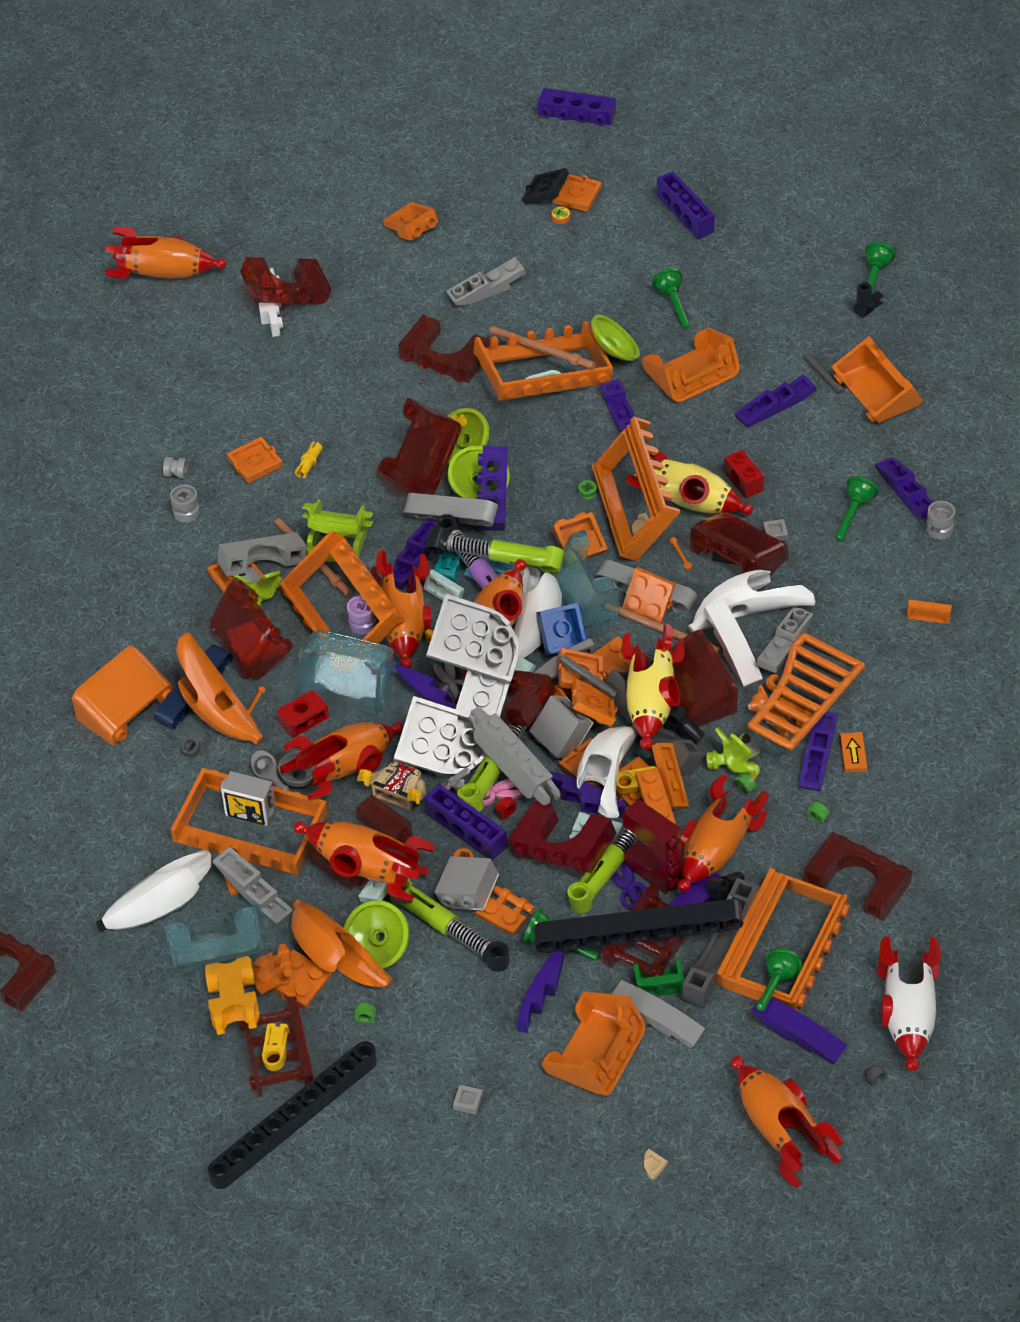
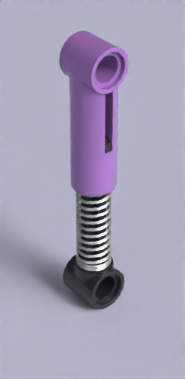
M443 514L436 520V527L445 529L451 527L447 529L451 532V535L458 536V538L460 536L462 538L465 537L454 516ZM456 552L466 566H468L469 573L482 589L498 576L485 558H481L477 554L471 555L470 553Z

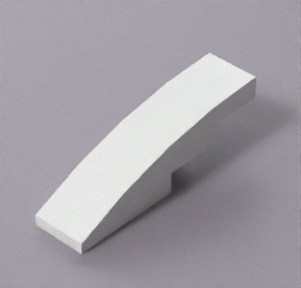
M723 599L706 606L704 612L714 627L713 633L723 648V656L742 686L745 687L762 680L763 677L758 666H756V661L725 600Z

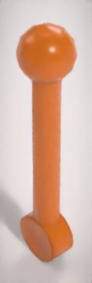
M671 537L669 542L674 545L683 561L684 569L690 570L692 564L687 562L677 544V538Z
M264 686L258 687V693L247 710L249 714H251L260 696L266 692Z

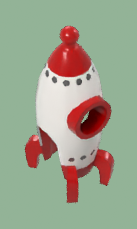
M885 936L880 942L878 974L886 981L885 995L882 994L881 1027L889 1028L896 1046L908 1058L905 1062L906 1069L916 1071L920 1065L916 1058L926 1048L935 1026L936 995L934 980L939 976L938 963L941 960V947L935 937L930 938L928 953L924 950L922 951L921 983L906 984L899 978L898 949L893 952L890 937Z

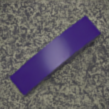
M803 374L789 385L784 382L772 392L768 389L735 414L748 428L798 404L817 390L813 383Z
M894 457L876 463L875 468L904 504L921 520L926 518L928 508L934 501L927 497L926 489L915 481L914 473Z
M428 518L409 537L406 548L396 557L395 566L393 567L396 588L403 590L408 584V577L413 573V565L416 568L420 565V555L425 553L426 557H428L431 553L426 550L430 529L436 527V521Z
M396 664L395 668L400 676L422 699L453 709L456 708V704H453V700L448 692L440 690L433 677Z
M826 712L811 729L799 788L821 791L838 714Z
M550 772L553 776L551 781L561 792V800L581 803V811L600 814L598 809L601 803L602 789L587 782H584L580 789H578L576 778ZM616 798L619 811L618 818H623L626 803Z
M564 951L553 952L534 978L524 998L517 1019L519 1032H528L532 1013L542 1014L546 995L556 996L564 962Z
M772 997L764 1011L757 1009L756 1005L758 1002L750 1011V1013L782 1038L788 1041L792 1039L804 1050L810 1053L812 1051L816 1052L831 1064L838 1060L847 1047V1044L807 1016Z

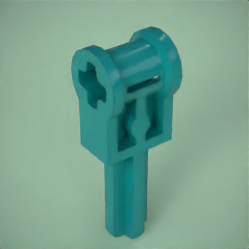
M448 551L446 554L440 555L434 570L456 583L462 559L455 551Z

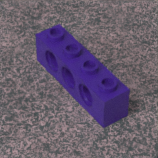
M543 88L538 100V115L547 118L555 117L562 120L569 119L582 123L589 122L611 126L616 112V98Z
M674 171L657 178V196L697 239L714 233L715 215Z
M483 446L482 453H478V466H482V472L477 474V485H481V491H477V499L489 500L498 504L493 526H480L479 531H505L508 447ZM493 467L496 468L497 471L491 472L488 470V468ZM493 486L496 490L490 491L487 487Z
M438 784L424 797L425 813L487 858H491L493 861L507 848L506 830L441 784Z

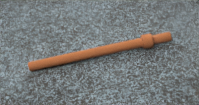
M495 326L490 328L491 334L507 340L509 335L512 334V332ZM516 334L518 344L569 361L571 365L577 367L583 366L593 370L596 366L595 362L583 358L582 355L577 353L571 354Z
M277 518L274 521V524L284 534L294 533L281 518ZM325 563L318 568L330 580V584L335 589L338 588L346 597H350L353 594V591L345 584V580L339 574H335Z
M608 601L604 604L605 610L663 633L664 624ZM672 628L673 638L692 645L696 650H705L714 655H719L720 647L708 643L706 639L699 636L693 637Z

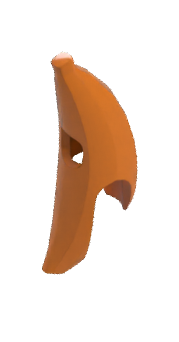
M191 633L182 634L178 639L176 652L186 673V676L178 681L183 698L192 710L214 730L230 738L252 741L255 745L259 744L263 740V735L259 732L256 723Z
M298 899L294 902L292 906L294 911L291 919L294 937L300 947L318 967L328 972H335L337 969L348 978L367 986L386 988L392 984V977L333 918L309 903H304Z

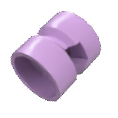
M362 596L350 599L347 603L350 629L357 634H368L376 626L375 614Z

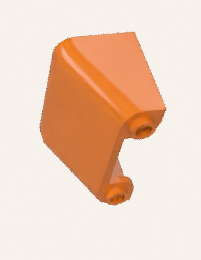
M707 327L695 335V350L663 364L660 356L649 354L641 358L643 368L670 399L676 402H683L734 378L738 374L740 365L731 336Z
M870 336L831 366L835 371L834 378L840 385L845 383L868 410L866 415L872 423L875 421L878 423L884 422L912 410L924 402L913 385L901 375Z
M132 645L128 646L76 689L72 697L76 719L114 746L118 741L122 742L127 737V723L155 699L162 703L174 689V686L139 649Z
M583 991L575 1005V1012L581 1021L563 1054L561 1055L557 1051H550L541 1065L551 1076L592 1093L608 1096L612 1093L644 1036L645 1021L629 996Z

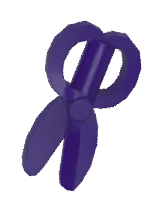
M624 864L622 865L624 878L615 872L611 879L618 887L623 889L620 895V902L623 907L628 910H635L639 904L647 901L649 891L642 882L635 881L633 871ZM636 888H641V890H642V896H641V897L639 896L638 892L636 891ZM627 895L631 898L632 904L626 902Z

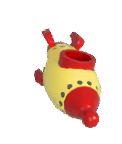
M660 451L655 456L649 454L650 459L663 464L661 471L655 469L654 471L656 475L668 479L669 482L666 486L660 484L659 486L661 490L670 492L674 496L671 501L676 505L704 514H727L737 512L738 510H741L744 515L752 514V505L748 503L743 504L736 492L721 477L706 468L693 463L685 464L668 460L667 456ZM628 474L626 482L642 490L637 474H634V476Z
M669 624L663 626L662 639L658 638L654 662L649 668L647 655L639 649L638 643H636L635 647L631 645L629 633H625L621 645V655L625 659L631 660L626 691L627 709L636 731L643 738L640 741V746L644 750L652 748L653 741L651 738L664 725L669 716L670 708L680 704V690L674 678L673 666L682 664L685 650L683 641L677 640L676 651L671 652L670 646L673 640V629Z

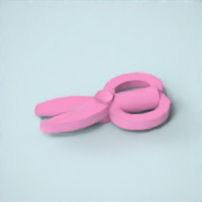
M510 779L502 780L491 787L485 797L489 799L483 800L484 807L493 804L496 798L511 797L514 800L521 798L523 794L520 790H508L516 787Z

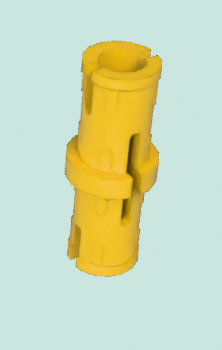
M312 442L307 452L300 458L301 462L294 471L295 476L300 477L303 473L302 478L306 479L312 466L316 465L317 457L323 450L320 443L317 442L315 445V442Z

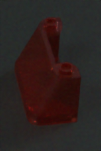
M407 397L403 407V415L412 421L397 457L388 456L382 459L376 474L402 491L433 495L438 488L461 434V425L454 419Z
M722 511L696 523L690 530V551L699 555L703 551L705 554H708L712 550L741 566V574L754 570L770 571L771 577L788 559V547L783 541L734 516L731 512Z
M234 578L228 584L210 619V628L216 635L220 636L238 662L242 675L247 679L251 677L257 681L269 672L295 646L290 639L281 637L279 628L275 627L257 603L259 598L257 592Z
M700 629L690 633L681 640L684 643L685 656L681 665L673 666L674 678L680 690L679 705L685 709L687 713L686 718H690L698 727L737 713L738 692L733 678L704 633ZM677 643L671 647V652L676 651Z

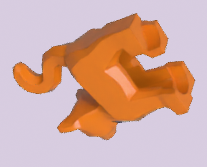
M777 674L770 675L766 679V686L772 692L777 686L774 682L779 679ZM762 685L758 686V693L748 703L749 710L756 713L768 700ZM784 696L778 699L780 702L809 717L814 713ZM772 708L769 712L786 722L789 720L794 721L795 726L798 728L803 726V723L775 708ZM766 721L767 724L777 729L780 736L784 738L789 737L788 732Z

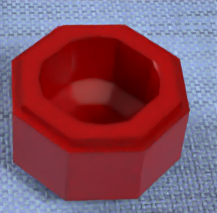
M504 797L495 806V813L501 819H506L516 811L517 802L511 797Z

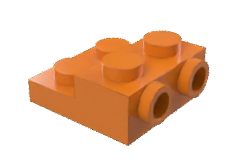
M410 202L383 220L385 227L396 230L398 237L409 241L420 237L424 231L434 228L439 222L434 208Z
M582 512L575 515L572 519L558 520L553 525V536L558 548L564 550V557L568 565L605 553L608 550L593 512L587 514Z

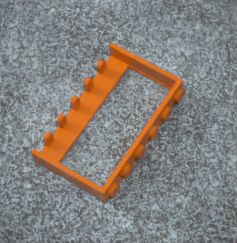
M583 321L581 333L572 334L573 329L571 325H567L564 327L563 335L559 337H554V330L548 328L545 331L544 339L535 340L536 334L534 331H529L526 338L565 352L587 348L597 366L593 370L586 369L503 383L493 363L549 354L518 344L517 336L514 333L509 335L507 345L498 346V338L496 336L491 337L489 347L487 348L484 347L480 337H476L473 354L477 356L498 396V401L600 385V383L611 381L613 367L603 349L596 342L587 321Z
M633 416L630 425L626 426L627 428L621 432L598 461L592 465V469L620 557L638 561L678 516L680 510L665 504L664 500L671 501L674 496L670 492L660 489L659 484L666 486L669 481L667 478L655 474L654 469L661 471L663 464L650 459L649 454L655 456L658 453V449L645 444L644 439L651 441L653 438V434L646 431L651 423L650 421ZM628 451L630 452L651 516L633 537L611 472Z
M330 530L280 582L284 589L283 594L294 603L293 608L295 611L303 616L304 624L313 630V637L323 644V651L334 660L333 665L341 672L343 670L348 673L353 672L352 670L398 623L404 621V618L344 536L333 530ZM331 555L380 621L348 654L300 588Z
M202 768L170 829L173 842L202 850L206 849L217 854H221L228 847H231L249 863L298 876L312 847L307 835H305L296 855L187 826L205 789L208 788L221 792L222 781L228 777L227 774L220 773L217 770ZM273 786L276 807L314 817L311 825L324 822L328 815L327 801L320 798L309 800L308 796L302 795L299 792H291Z
M770 868L743 920V926L739 928L717 972L716 985L755 1000L761 998L766 986L742 978L741 975L784 890L787 889L832 905L790 994L775 990L772 998L797 1011L798 1007L803 1008L807 998L805 992L807 989L811 990L816 979L814 974L816 971H821L824 964V958L822 957L824 953H830L833 945L831 939L833 935L838 936L842 925L840 920L841 918L846 919L850 905H847L848 895L846 894L843 896L778 873L776 869Z

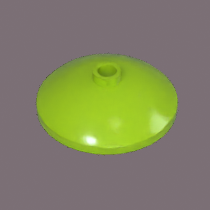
M600 314L595 315L591 319L593 335L605 354L625 361H635L639 357L640 351L637 344L619 324Z
M463 408L450 413L442 420L452 423V415H457L460 418L461 414L467 419L466 425L460 428L451 456L441 458L444 463L449 465L454 455L466 447L486 446L489 439V424L479 411Z
M483 446L466 447L457 452L450 461L448 481L452 490L460 498L477 499V491H481V485H477L473 479H477L478 472H482V466H478V453H482ZM507 466V486H508V484H509V479H510V473H509V468H508V466ZM488 468V470L491 472L497 471L496 468ZM493 486L487 487L490 491L496 490Z
M374 900L361 904L352 911L344 925V929L371 954L383 969L397 963L404 955L409 943L410 932L406 917L400 909L385 901ZM383 933L384 939L379 941V936Z

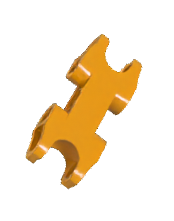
M247 951L238 952V958L231 963H219L216 961V956L207 958L205 975L208 992L219 991L220 998L208 1000L212 1025L217 1035L225 1034L227 1025L235 1021L246 1022L249 1029L257 1028L260 1016L256 992L245 993L244 991L245 986L255 985L252 961Z

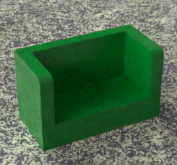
M680 958L675 959V968L640 973L638 964H633V976L636 987L654 996L682 992L684 976Z

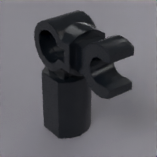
M867 282L857 285L856 303L853 307V310L862 318L874 311V308L883 304L879 300L883 297V294L876 291L871 295L872 287Z
M679 705L673 707L665 721L666 726L664 729L669 730L672 726H678V730L687 740H692L694 744L698 743L705 733L690 718H686L687 713L684 708Z
M738 871L721 878H710L707 883L710 899L712 901L725 900L736 879L745 880V875Z

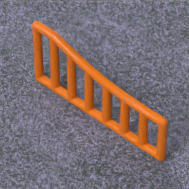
M801 633L797 640L790 645L784 671L776 688L761 709L748 722V729L788 750H793L862 672L865 664L807 633ZM807 643L852 666L853 669L848 671L801 646ZM798 654L844 679L838 682L795 660L796 655ZM795 669L834 690L829 694L792 675V670ZM787 683L795 685L824 702L821 705L814 703L786 688ZM782 695L814 713L809 717L780 702L778 699ZM772 708H775L803 723V726L798 728L769 712ZM765 720L794 736L788 740L761 726L759 723Z

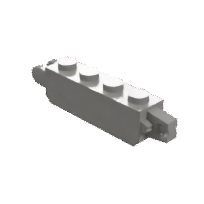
M479 706L474 708L469 715V719L476 729L473 734L475 741L526 798L535 797L542 805L549 804L550 798L555 800L559 798L561 794L556 785L551 781L553 777L551 773L496 713L488 715Z

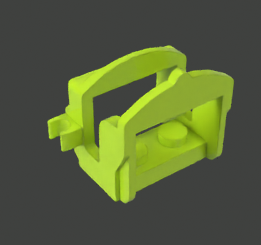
M320 499L313 504L304 503L302 509H307L309 512H304L302 517L307 518V526L311 528L307 538V554L316 546L321 533L328 534L330 530H333L342 536L355 538L353 550L359 557L367 537L368 527H371L373 521H368V518H371L373 513L366 511V506H361L357 515L322 511V500ZM331 555L326 561L332 562L336 560Z

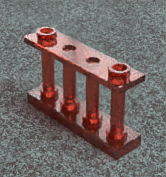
M650 884L631 911L669 907L671 905L662 902L661 898H659V888ZM687 936L670 938L664 948L651 941L633 942V944L658 955L652 965L624 952L628 944L632 943L606 946L602 951L603 964L612 968L616 961L619 962L621 960L631 966L638 964L639 970L646 972V977L662 976L666 966Z
M296 996L287 998L288 1007L284 1008L283 1011L259 1015L257 1025L281 1020L292 1022V1027H288L290 1033L287 1035V1040L296 1041V1046L292 1047V1050H287L286 1060H300L301 1066H297L295 1070L259 1077L257 1066H262L264 1063L262 1056L255 1057L253 1047L264 1045L265 1035L251 1037L248 1024L244 1021H238L240 1031L245 1030L254 1076H249L252 1091L257 1090L258 1098L263 1097L261 1086L294 1079L304 1080L306 1086L314 1079ZM273 1054L268 1057L267 1061L275 1063L280 1059V1056Z

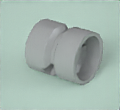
M186 484L175 487L170 493L173 516L180 522L195 520L200 514L196 489Z
M936 501L929 506L926 530L931 537L945 539L952 535L956 511L951 503Z

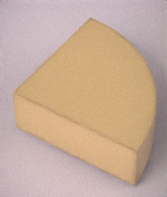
M646 512L640 514L632 524L633 536L649 519Z
M648 1148L644 1156V1170H646L647 1176L654 1181L668 1165V1161Z

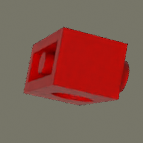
M743 450L724 457V473L745 499L764 491V475Z
M313 689L278 709V722L292 738H295L329 718L328 705Z

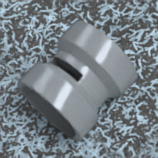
M165 457L163 463L164 477H172L174 475L185 479L188 470L187 458L174 460L173 457Z

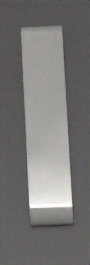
M409 493L403 515L406 517L413 516L419 520H427L429 518L436 521L441 515L450 514L455 517L457 524L491 527L494 523L498 504L481 499Z
M605 560L596 572L594 581L598 585L603 584L607 586L606 588L615 591L620 590L627 594V588L629 587V582H631L634 568L611 560ZM676 583L671 597L673 602L668 610L679 611L687 615L697 600L696 592L691 588Z

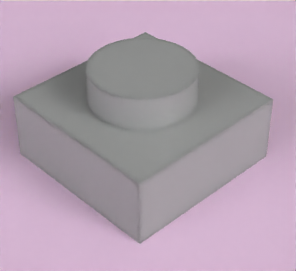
M784 519L763 522L767 543L788 540Z
M459 1085L453 1103V1110L477 1115L483 1090Z

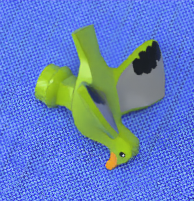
M247 568L245 573L231 575L244 582V584L229 585V588L243 590L249 594L247 600L243 601L241 609L248 614L251 613L253 616H257L258 612L261 611V602L271 599L277 588L284 592L280 585V582L283 580L280 577V571L267 573L260 578L259 573L254 568Z
M719 727L714 729L722 740L723 752L718 753L716 750L707 752L708 769L717 771L721 765H726L733 773H749L755 781L760 773V767L756 763L747 761L760 753V749L755 741L745 732L739 738L731 733L729 739Z

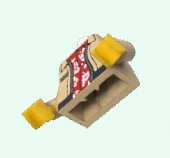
M394 761L388 767H384L374 773L366 769H362L359 772L357 781H364L365 786L372 784L373 797L411 811L414 802L420 804V801L426 796L425 782L422 780L421 772L417 767Z

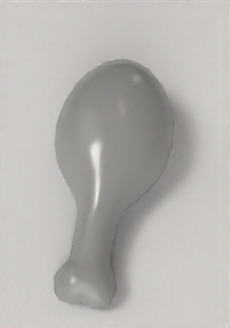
M256 751L251 757V768L254 774L260 779L272 781L274 786L289 791V787L283 784L278 776V765L275 758L267 751Z

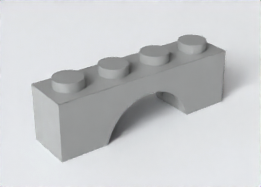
M297 532L219 544L217 562L226 576L245 573L251 563L259 560H272L284 566L297 565L305 558L307 545Z

